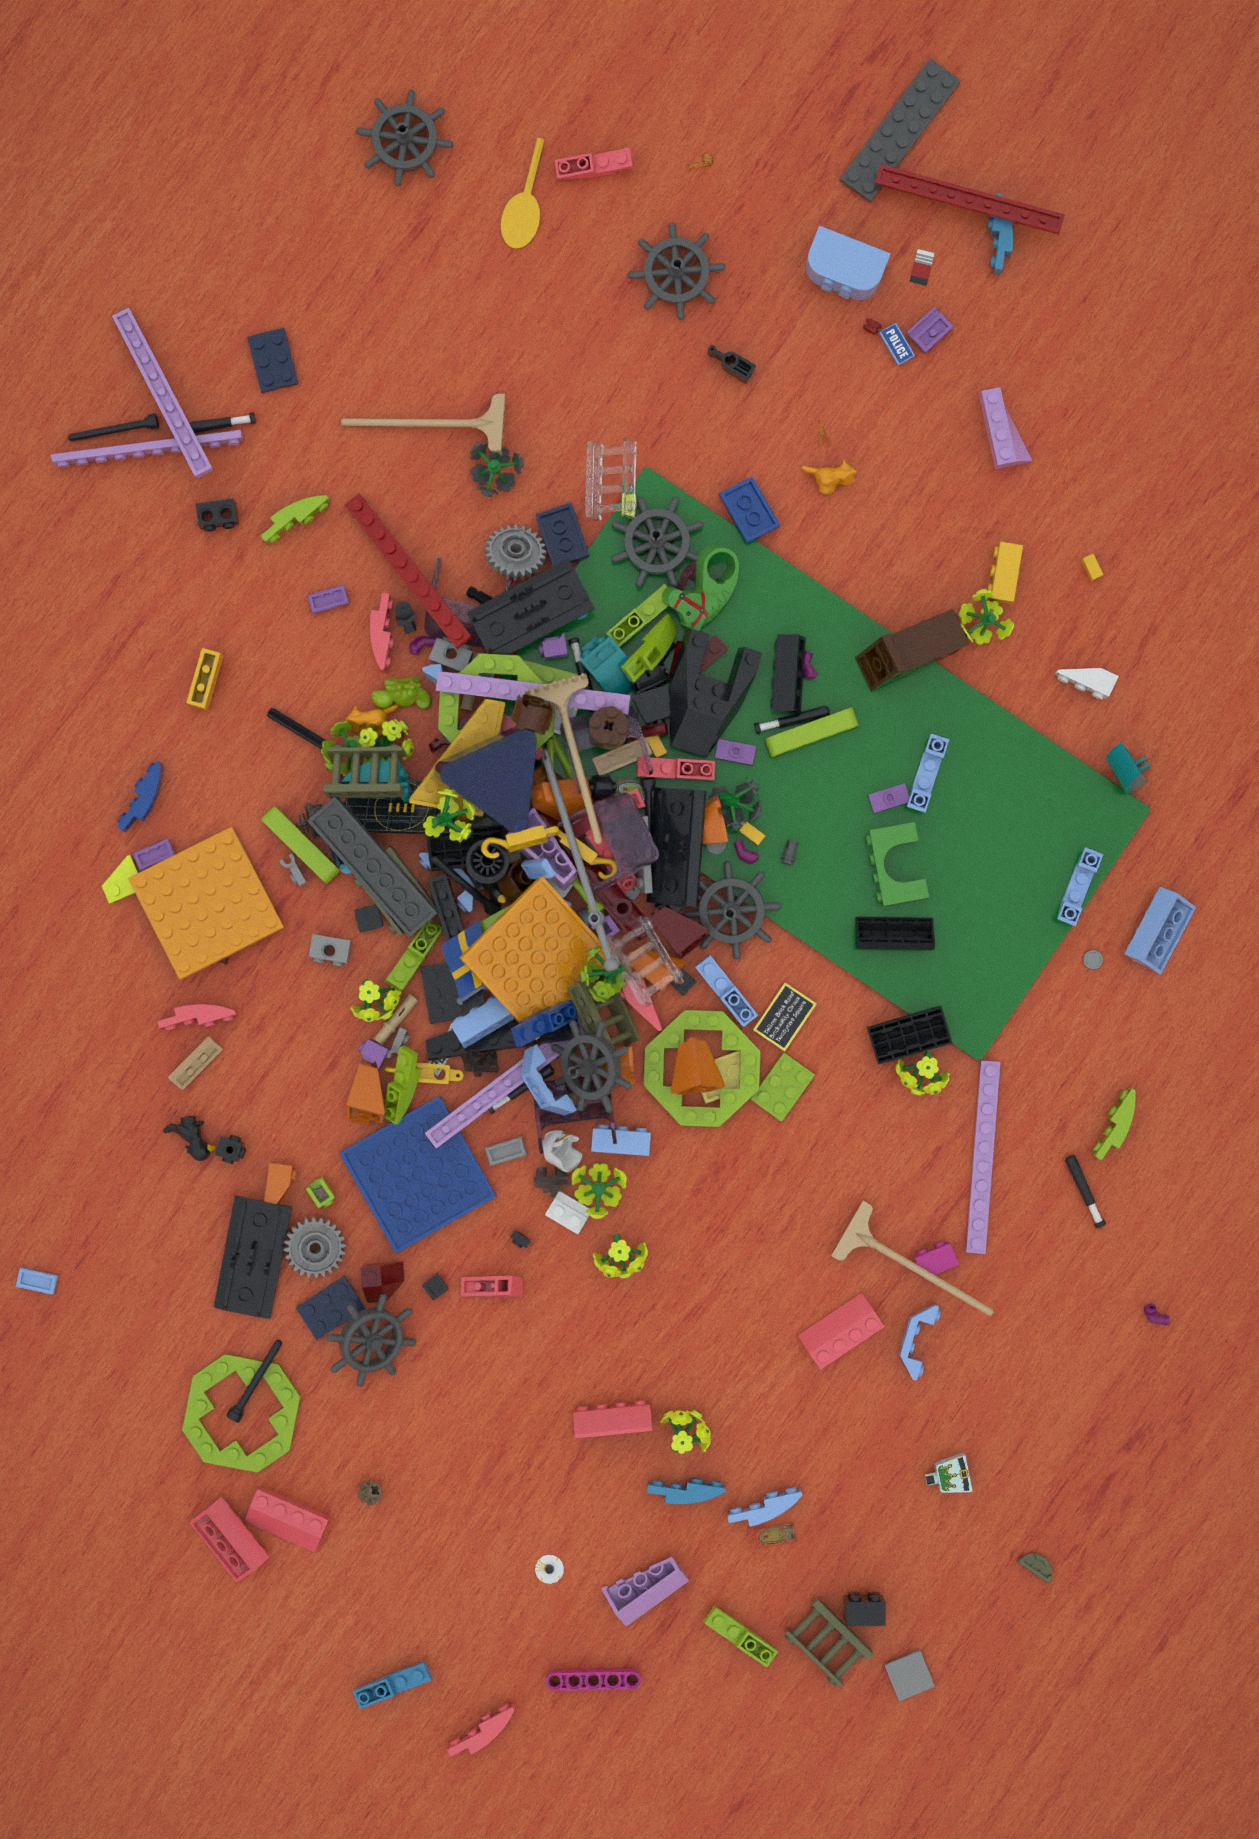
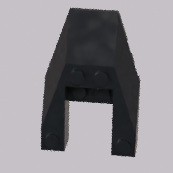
M695 629L685 630L669 683V709L671 710L670 746L706 758L740 710L757 673L762 653L747 647L738 648L728 683H724L698 674L710 635Z

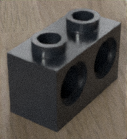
M234 498L196 504L198 525L205 532L215 531L217 527L231 529L235 527L234 525L239 524L237 505ZM225 511H232L230 518H223L222 515ZM212 513V520L204 521L205 514Z

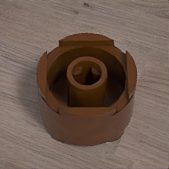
M523 694L521 698L518 695L511 720L516 723L515 727L519 730L526 731L531 729L535 733L544 735L551 723L555 709L554 704L549 702L547 705L543 703L544 699L537 696Z
M614 706L598 709L592 715L589 722V735L592 742L597 747L607 750L620 747L628 735V721L624 713ZM605 726H612V731L605 730Z
M523 859L510 863L505 875L495 882L500 892L509 902H515L536 880H530L521 867V863L525 861Z

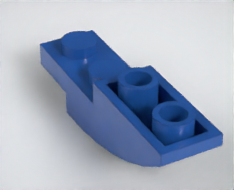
M159 761L153 762L146 770L148 773L144 779L140 778L135 784L136 789L134 792L139 795V798H134L129 805V811L119 817L117 827L122 831L127 832L137 818L144 822L152 810L163 778V764Z
M572 999L543 1009L518 1021L519 1024L511 1028L516 1047H522L547 1032H554L568 1024L571 1020L577 1019L579 1016Z

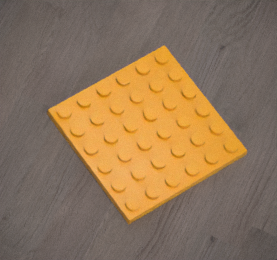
M232 827L128 878L180 981L284 929Z
M541 876L459 958L517 1021H520L543 1009L570 1000L571 997L567 988L581 981L579 978L580 971L583 970L582 966L586 965V960L590 957L588 955L590 949L596 946L599 949L601 944L598 937L546 879ZM601 950L598 954L605 961L603 950ZM595 956L590 961H588H596L597 965H599L601 969H604V966Z

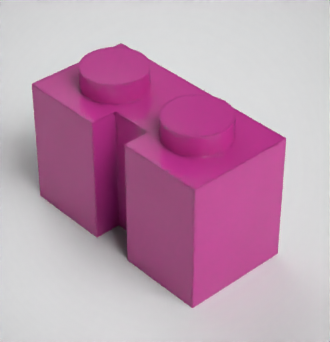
M944 1240L935 1243L934 1249L927 1251V1248L917 1251L916 1256H913L918 1266L934 1275L959 1265L949 1242L945 1243Z

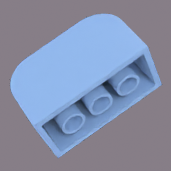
M819 226L809 250L806 272L813 283L821 286V289L827 292L835 291L845 299L850 297L856 300H864L870 298L877 291L891 253Z

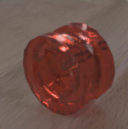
M868 318L866 320L867 324L863 326V329L872 335H878V329H881L882 325Z

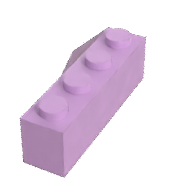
M1001 388L981 391L979 399L995 470L1032 462L1004 404Z
M533 807L508 834L541 825L544 826V829H547V826ZM554 836L548 837L547 843L518 850L528 860L546 858L556 873L550 879L563 891L577 879L576 868L561 849Z
M670 1557L650 1566L649 1570L636 1572L633 1574V1577L616 1581L615 1585L611 1587L605 1586L601 1590L616 1616L625 1626H628L689 1582L680 1565L673 1557Z

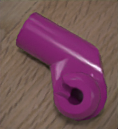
M417 637L409 645L410 653L418 655L422 647H433L436 637Z
M805 651L803 675L807 679H815L817 671L810 664L813 653Z
M743 840L734 842L740 860L749 864L758 861V853L746 850Z
M1149 1303L1144 1307V1314L1149 1322L1161 1325L1169 1324V1316L1158 1314L1154 1304Z

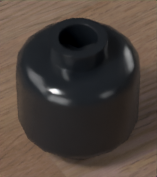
M593 775L588 780L591 797L594 800H608L616 792V783L612 781L609 775Z

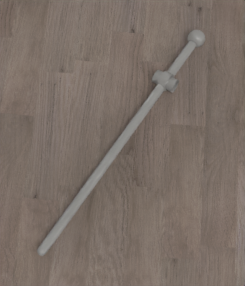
M544 749L547 759H545L544 752L541 751L542 760L591 912L588 921L596 928L606 959L604 961V968L607 972L618 969L619 962L612 956L603 927L605 916L602 912L598 911L548 751Z

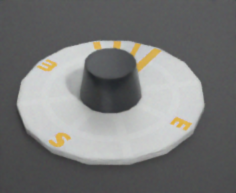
M545 1555L537 1561L535 1572L540 1581L552 1584L561 1579L564 1566L558 1557Z

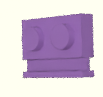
M934 307L906 334L926 353L954 326Z

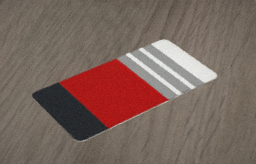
M920 249L917 250L910 282L924 286L927 285L934 253Z

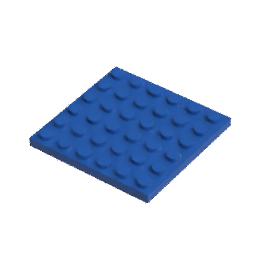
M441 1096L403 1116L399 1124L391 1123L339 1153L395 1253L402 1251L497 1197L461 1132H458L437 1149L426 1136L425 1132L450 1114Z

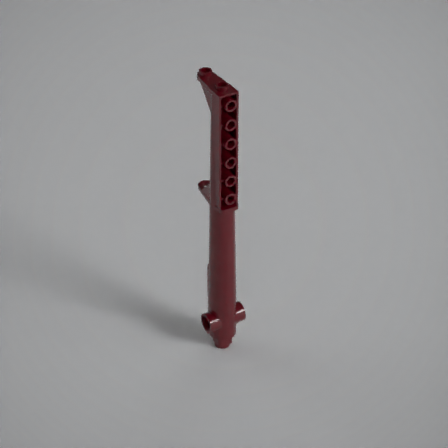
M465 717L459 720L458 730H462L469 720ZM445 736L439 740L436 738L429 744L430 751L433 753L442 745H450L451 743ZM492 770L491 781L516 808V825L533 808L529 789L524 783L525 778L522 775L518 777L514 771ZM535 809L547 828L557 826L559 830L565 833L564 827L556 819ZM555 835L554 837L577 870L571 850L560 842L561 838ZM582 859L593 896L626 933L630 931L639 941L645 938L651 932L641 921L645 915L612 879L603 880L598 876L599 872L607 875L598 864L590 865ZM627 905V913L620 914L619 907Z

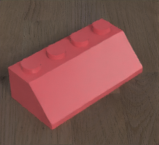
M860 1293L798 1334V1337L821 1370L885 1326L864 1295Z
M646 1400L634 1401V1404L627 1405V1402H617L615 1406L609 1407L607 1404H597L596 1408L589 1409L588 1406H578L577 1410H573L575 1438L653 1431L650 1402L646 1403Z
M259 1486L244 1522L315 1553L331 1516Z
M222 1497L189 1522L236 1583L255 1571L269 1558L265 1549L258 1544L253 1534L247 1530L241 1519L236 1516Z

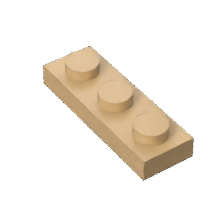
M645 737L592 758L598 774L605 775L636 762L637 757H648L653 753Z
M208 1036L168 1078L183 1090L223 1048Z

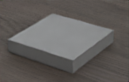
M920 1649L884 1663L899 1701L935 1687Z

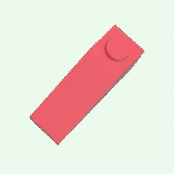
M643 976L625 982V987L621 988L620 991L622 999L626 998L627 1002L658 1031H661L662 1027Z
M461 1277V1297H522L523 1278Z

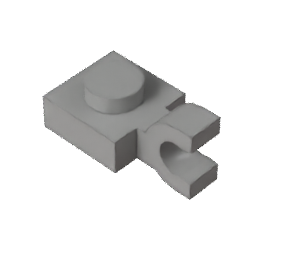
M292 853L289 855L291 858L290 864H286L283 859L279 862L283 867L290 868L292 872L290 877L293 883L303 887L308 882Z
M402 1027L399 1028L393 1046L387 1053V1058H391L392 1053L398 1054L399 1047L402 1045L406 1046L410 1036L407 1034L408 1030Z

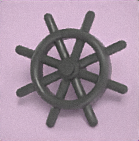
M414 90L408 91L406 104L396 105L388 109L381 99L376 98L374 104L382 114L376 120L373 129H356L358 135L372 137L376 155L365 162V168L369 169L379 161H382L388 167L396 170L394 179L396 186H400L402 183L403 171H411L420 167L423 168L430 178H434L435 172L428 164V161L433 156L436 147H453L452 141L437 139L436 128L433 123L445 113V109L440 107L428 115L422 109L414 106ZM404 115V121L398 123L394 118ZM412 116L421 120V122L410 129ZM388 122L396 133L382 131V129ZM427 127L429 138L415 136ZM380 138L395 141L383 149ZM413 143L427 145V147L421 154ZM399 147L398 160L390 157L389 154ZM408 148L415 158L405 161Z
M672 222L668 226L670 238L661 241L656 246L652 247L644 239L638 240V245L649 254L645 261L644 270L629 272L627 276L629 279L645 278L646 284L652 292L651 297L644 304L646 310H649L659 299L669 304H676L677 318L683 320L685 318L684 303L692 301L699 295L710 304L715 303V298L704 288L708 281L709 272L724 271L726 266L723 263L708 264L707 257L701 249L709 239L708 233H703L696 243L684 238H677L676 224ZM678 248L688 251L682 259L679 258ZM671 249L672 261H669L661 253ZM694 256L700 264L697 266H686ZM655 259L666 268L652 270ZM701 273V277L698 283H696L686 274ZM667 276L660 286L656 284L653 278ZM681 280L692 290L682 293ZM674 281L675 294L665 292Z
M638 497L636 501L641 513L631 521L629 526L617 521H613L611 524L614 529L626 533V551L612 556L611 561L617 563L629 558L634 566L641 570L636 581L637 587H642L647 574H667L671 586L677 587L678 581L673 570L678 568L686 558L697 561L698 554L689 551V533L701 529L704 523L698 521L686 526L684 521L674 513L679 503L678 497L672 498L667 510H648L644 498ZM652 519H663L659 529L656 530ZM645 522L650 535L637 530L638 527ZM670 522L678 528V530L665 534ZM682 536L681 547L669 543V541ZM633 537L644 540L646 543L633 547ZM650 549L645 562L637 556V554ZM665 549L676 553L677 556L669 561ZM658 552L662 564L652 565L656 553Z
M725 861V878L716 881L710 887L700 880L699 889L704 894L700 901L699 910L685 911L683 916L687 918L700 917L702 925L708 929L709 934L700 943L701 949H706L714 938L721 942L732 943L733 957L738 960L741 957L740 942L751 938L754 934L766 943L772 941V938L760 926L764 920L765 911L779 910L782 904L780 902L764 903L760 892L756 888L765 876L763 871H759L751 882L732 877L731 863ZM733 886L744 889L736 900ZM726 887L727 901L716 891ZM749 895L753 897L755 904L742 905ZM710 898L717 902L722 908L708 909V903ZM757 912L754 923L742 913ZM723 915L716 925L713 926L709 916ZM737 920L749 929L738 934ZM728 921L730 922L731 935L721 932V929Z
M571 1020L569 1026L574 1038L566 1044L565 1048L557 1044L551 1046L552 1051L562 1055L561 1069L563 1076L557 1078L554 1084L560 1086L567 1083L569 1088L579 1096L577 1110L580 1112L584 1110L586 1100L601 1098L606 1112L611 1113L613 1107L608 1095L614 1091L617 1085L625 1089L632 1087L629 1081L620 1077L621 1063L619 1057L628 1053V1047L623 1046L616 1050L603 1037L606 1025L604 1021L598 1022L595 1034H581L577 1022ZM586 1043L593 1044L591 1053H589ZM578 1047L581 1051L583 1058L575 1054L576 1049ZM599 1049L604 1054L600 1058H598ZM606 1063L608 1064V1070L602 1068ZM579 1076L584 1077L583 1084L578 1079ZM600 1076L607 1079L604 1086L600 1079ZM591 1080H593L597 1090L589 1089Z
M384 1293L380 1294L377 1307L357 1312L355 1307L349 1304L347 1311L351 1318L343 1327L341 1334H328L326 1337L329 1342H339V1350L342 1359L331 1366V1372L336 1373L348 1364L353 1369L359 1371L356 1382L359 1387L364 1385L367 1373L381 1370L384 1367L389 1375L394 1376L396 1370L391 1362L396 1358L401 1347L416 1345L415 1339L404 1338L403 1328L400 1324L412 1314V1309L407 1308L395 1317L391 1312L384 1309L387 1299ZM381 1319L387 1320L388 1323L379 1329ZM373 1320L371 1328L367 1327L365 1323ZM392 1330V1337H383ZM351 1343L360 1344L355 1349L350 1351ZM382 1345H389L385 1351L381 1348ZM365 1351L362 1361L354 1359ZM374 1351L378 1357L370 1360Z

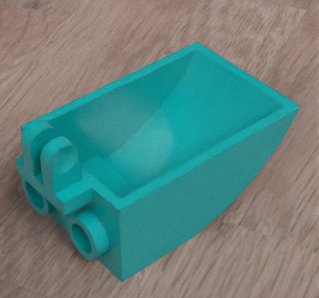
M603 635L599 639L595 636L587 644L583 645L581 648L583 653L580 655L582 658L578 661L604 692L627 695L632 691L630 688L632 685L621 669V666L629 658L610 636L604 637Z
M1122 742L1107 754L1105 759L1127 795L1147 783L1142 772L1151 767L1150 763L1138 768L1140 764L1147 761L1145 756L1134 761Z
M379 760L378 783L387 784L389 782L390 760ZM398 761L397 782L404 789V797H401L402 800L408 802L412 790L409 785L410 775L406 772V768L403 767L402 763ZM371 762L360 765V784H368L370 782ZM351 772L343 778L342 784H349L351 782Z

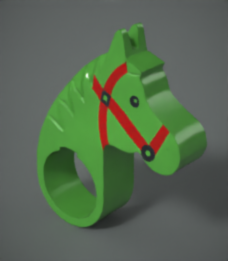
M710 545L704 548L698 555L694 590L681 591L674 587L665 588L662 593V600L678 613L681 620L680 624L688 627V629L700 631L701 627L710 622L725 606L734 591L738 579L739 561L736 554L723 546ZM724 552L728 559L727 569L718 580L711 579L707 572L708 561L715 553Z

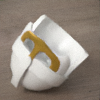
M553 1130L546 1133L542 1142V1152L545 1160L564 1172L572 1171L582 1159V1154L572 1147V1142L578 1141L579 1138L561 1130Z

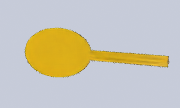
M537 138L524 192L512 197L502 214V237L505 243L514 249L523 248L529 244L539 227L540 209L537 200L531 195L544 144V139Z

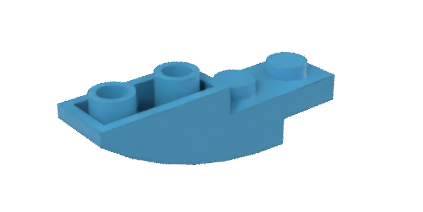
M1001 193L996 194V196L1002 197ZM989 217L987 229H991L990 236H996L993 240V249H996L995 256L991 257L990 267L993 268V274L1000 275L1003 270L1004 256L1010 257L1013 251L1012 222Z
M700 1478L687 1480L686 1488L680 1483L665 1485L660 1480H652V1483L648 1482L647 1493L665 1495V1503L667 1504L698 1503L715 1498L726 1491V1487L722 1485V1482L712 1480L711 1483H705Z
M426 1661L377 1678L353 1690V1694L359 1708L362 1709L394 1697L400 1692L427 1683L433 1678Z

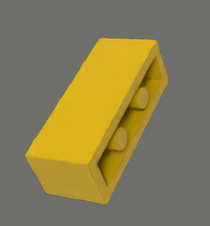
M1000 542L998 547H994L993 558H996L995 565H992L990 570V576L993 579L992 584H988L987 591L994 593V596L990 597L989 601L1012 604L1014 602L1023 545Z
M202 648L186 702L189 706L208 711L224 657L221 653Z

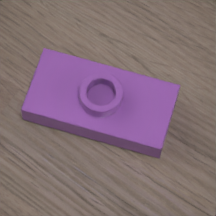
M344 585L307 595L312 614L350 604Z
M719 739L715 758L753 765L756 746Z
M905 783L868 795L873 813L908 803L909 800Z
M168 838L133 853L140 871L176 855Z

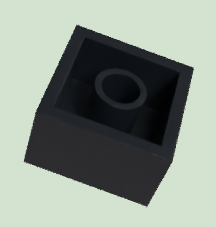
M848 1592V1595H844V1620L846 1626H886V1602L883 1595H879V1592H868V1595H860V1592Z

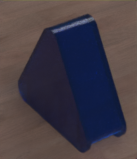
M512 727L439 761L435 765L434 774L437 779L511 832H520L525 829L529 819L537 745L536 736L528 729L523 731Z

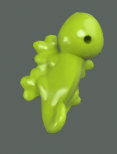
M391 677L385 680V688L387 690H376L371 695L373 703L379 708H389L393 702L401 707H409L416 702V705L421 709H427L431 705L430 695L426 690L420 688L421 684L418 683L420 681L419 677Z

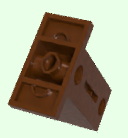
M951 609L892 635L888 633L880 637L857 655L855 659L872 692L890 681L955 654L968 645L969 642L967 634L961 628L959 617Z

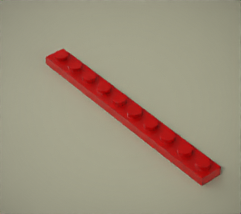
M880 164L875 185L1057 235L1060 233L1065 214Z
M359 493L345 504L346 508L452 644L459 649L469 641L472 636L362 495Z

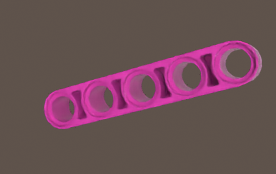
M636 1668L552 1669L547 1673L546 1677L547 1687L554 1691L636 1689L641 1684V1674ZM633 1674L638 1679L632 1683L627 1680V1677ZM576 1675L579 1678V1682L571 1683L569 1677ZM596 1675L599 1678L598 1682L591 1683L588 1680L589 1676ZM610 1675H616L618 1681L611 1683L607 1678ZM551 1676H558L560 1681L557 1684H553L549 1679Z

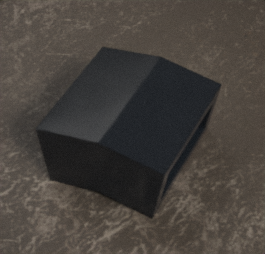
M376 904L354 910L359 932L384 926L380 909Z

